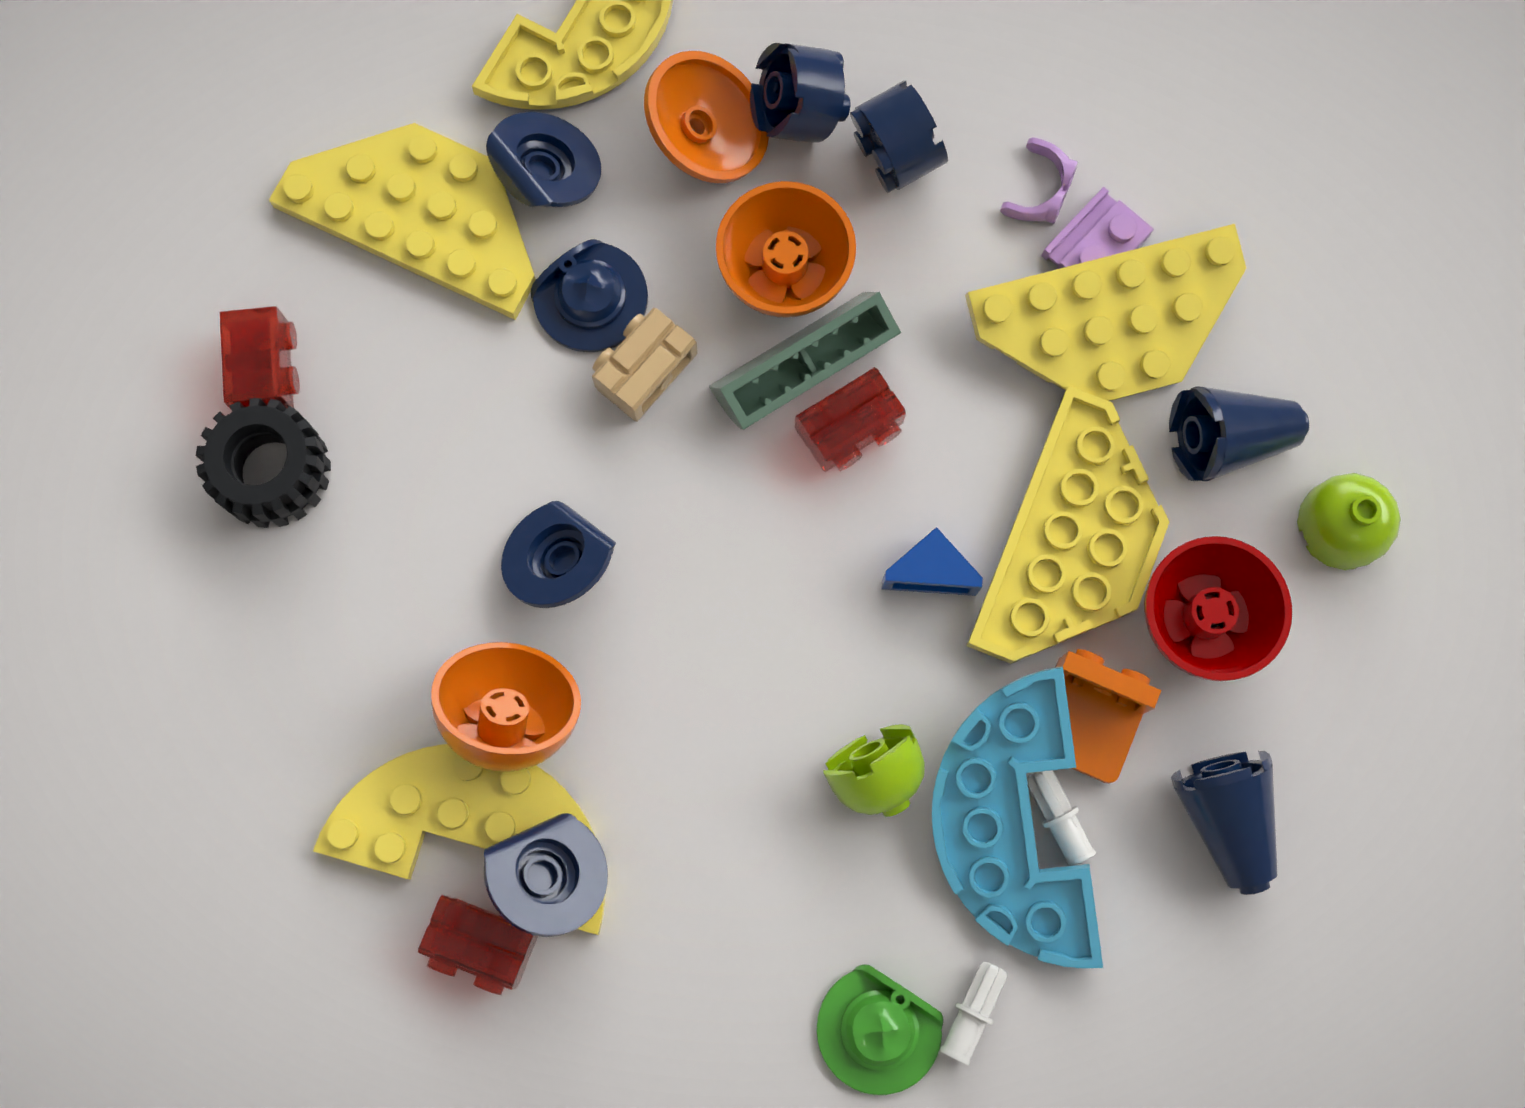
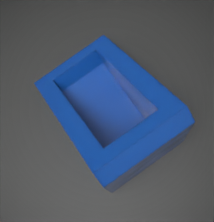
M936 527L885 571L881 589L976 596L982 588L983 577Z

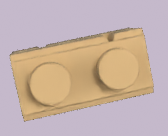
M654 307L645 317L642 314L636 315L624 330L623 336L626 337L625 340L615 351L611 348L604 350L592 367L595 371L592 375L595 388L636 422L698 354L695 339Z

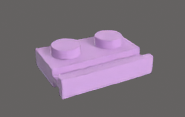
M1103 187L1050 242L1041 256L1045 260L1050 259L1058 266L1057 269L1138 249L1151 235L1154 228L1120 200L1118 202L1108 195L1109 191Z

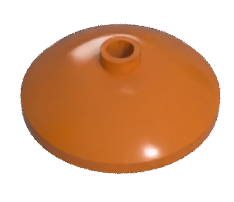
M702 51L676 53L665 59L653 71L647 82L644 94V111L650 133L663 154L680 170L694 178L710 183H729L743 178L761 162L767 150L769 137L766 136L767 132L759 131L756 128L752 119L750 108L752 83L740 70L721 57Z

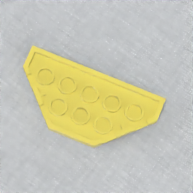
M416 123L290 162L269 198V202L277 210L514 320L518 317L536 280L505 187L494 172L488 156Z
M1231 224L970 291L965 294L977 341L991 349L995 348L1017 361L1019 366L1048 383L1052 382L1064 390L1069 385L1107 401H1112L1182 382L1247 268L1236 226Z
M1069 385L1067 386L968 639L967 647L1012 664L1131 614L1138 609L1170 522L1162 505L1158 506L1147 483L1149 478L1133 445H1129L1120 427V418L1112 402Z

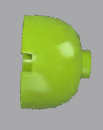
M1350 473L1333 476L1314 487L1300 505L1297 524L1299 532L1303 531L1304 539L1308 543L1306 548L1313 557L1326 566L1341 570H1351L1367 566L1386 554L1398 537L1401 518L1397 502L1387 487L1372 477Z
M904 724L881 728L880 731L883 738L868 743L866 736H861L838 750L825 763L828 770H823V774L842 804L858 813L868 815L883 813L885 817L897 815L909 807V799L917 792L924 778L925 762L911 727Z

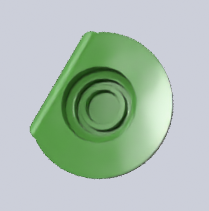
M863 964L840 978L823 999L817 1017L818 1045L827 1066L839 1080L849 1087L873 1095L894 1094L916 1084L934 1064L941 1045L943 1015L933 1006L870 965Z

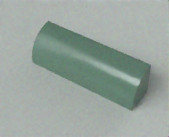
M863 292L716 381L709 388L730 419L740 429L744 430L902 332L880 292Z

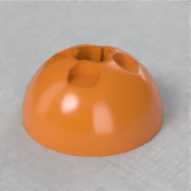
M792 181L772 182L746 192L727 210L717 232L716 257L719 270L727 286L745 305L769 316L783 318L798 317L824 307L843 289L854 266L856 239L847 214L828 194L804 183ZM775 262L778 266L783 267V269L774 266L773 263Z
M493 642L466 648L450 657L440 667L432 683L431 707L434 721L441 736L456 754L469 763L484 769L511 772L524 770L544 762L566 743L579 718L581 695L578 685L570 672L550 655L521 644Z

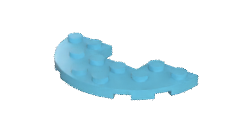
M1063 666L1023 676L1005 685L978 705L961 724L943 756L936 776L932 800L933 837L942 870L951 889L972 913L975 921L992 936L1007 946L1011 945L1037 957V960L1083 969L1103 968L1090 865L1039 869L1026 773L1076 768Z

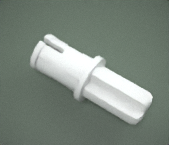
M1053 770L1034 772L1028 776V788L1045 819L1042 822V826L1050 828L1067 860V865L1074 866L1094 856L1096 851L1092 848L1076 816L1079 809L1077 806H1071Z
M983 961L979 965L962 1004L957 1002L955 1007L959 1008V1011L944 1045L940 1048L941 1052L966 1065L970 1064L971 1056L986 1024H993L994 1020L990 1019V1015L1008 978L1007 972L989 962Z

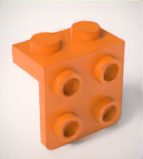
M1077 649L1076 653L1068 651L1058 659L1055 668L1063 666L1076 760V768L1071 769L1103 783H1113L1120 775L1143 714L1155 709L1162 690L1150 686V678L1137 671L1122 669L1120 673L1104 666L1105 660L1095 653L1083 649Z

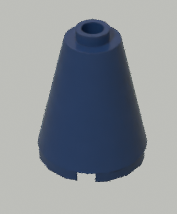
M1200 386L1178 393L1172 405L1169 418V432H1177L1179 447L1171 448L1173 458L1180 472L1190 481H1210L1296 448L1303 443L1309 431L1308 415L1296 401Z
M1258 751L1261 760L1249 761L1246 752L1217 756L1191 764L1194 773L1192 775L1182 778L1181 771L1178 770L1171 776L1177 795L1228 887L1239 889L1240 893L1244 895L1266 891L1270 888L1269 882L1278 875L1273 763L1270 754L1266 751Z

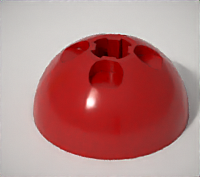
M1211 536L1188 541L1164 557L1156 567L1148 583L1144 602V614L1152 641L1159 652L1172 665L1200 679L1232 681L1248 677L1262 670L1280 653L1291 629L1292 602L1285 579L1266 555L1243 541L1228 537ZM1196 607L1200 608L1199 614L1202 620H1199Z

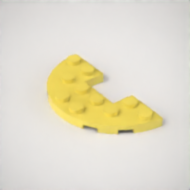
M576 0L557 33L516 14L473 83L474 95L508 107L536 110L563 108L595 99L625 82L648 60L666 30L673 0Z
M442 744L403 754L383 764L358 782L342 798L330 814L319 834L313 852L411 880L426 832L486 849L562 813L572 814L578 821L587 826L593 834L594 832L582 809L567 790L535 765L524 770L511 772L492 771L469 763L456 754L448 744ZM606 894L597 912L589 921L579 927V930L599 935L604 916Z

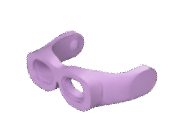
M1032 137L1027 142V149L1033 153L1045 156L1054 162L1060 174L1061 188L1051 199L1038 206L1023 207L1011 202H1003L1000 212L1007 217L1017 220L1047 221L1055 224L1076 172L1078 161L1069 159L1056 145Z

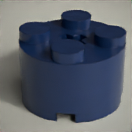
M773 43L769 45L761 54L755 68L762 69L759 84H751L750 108L756 128L759 131L767 132L766 136L770 138L813 143L822 142L827 139L837 123L844 122L850 113V98L845 94L844 60L842 54L828 49L787 43Z
M905 80L855 107V110L850 112L852 122L857 131L853 132L855 140L865 157L873 153L879 166L875 169V172L887 193L894 189L900 190L948 162V155L943 140L937 144L933 142V129L937 126L930 111L912 85L907 87Z

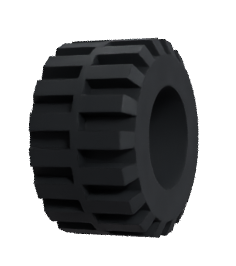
M249 398L248 407H244L238 401L229 405L232 412L227 416L221 411L216 414L213 419L217 422V425L213 430L205 427L201 437L207 441L206 445L197 446L195 456L203 462V464L196 466L198 477L205 481L202 487L217 504L238 520L249 524L251 521L257 527L269 528L270 521L278 527L289 525V516L293 515L296 519L300 520L307 515L303 510L307 504L310 503L314 507L317 506L321 501V498L316 494L318 489L327 490L329 480L323 473L331 471V461L325 455L328 452L325 442L296 409L291 406L286 408L281 401L270 399L268 405H266L261 398ZM267 443H282L286 445V462L275 478L260 485L244 484L243 467L248 456L256 448Z

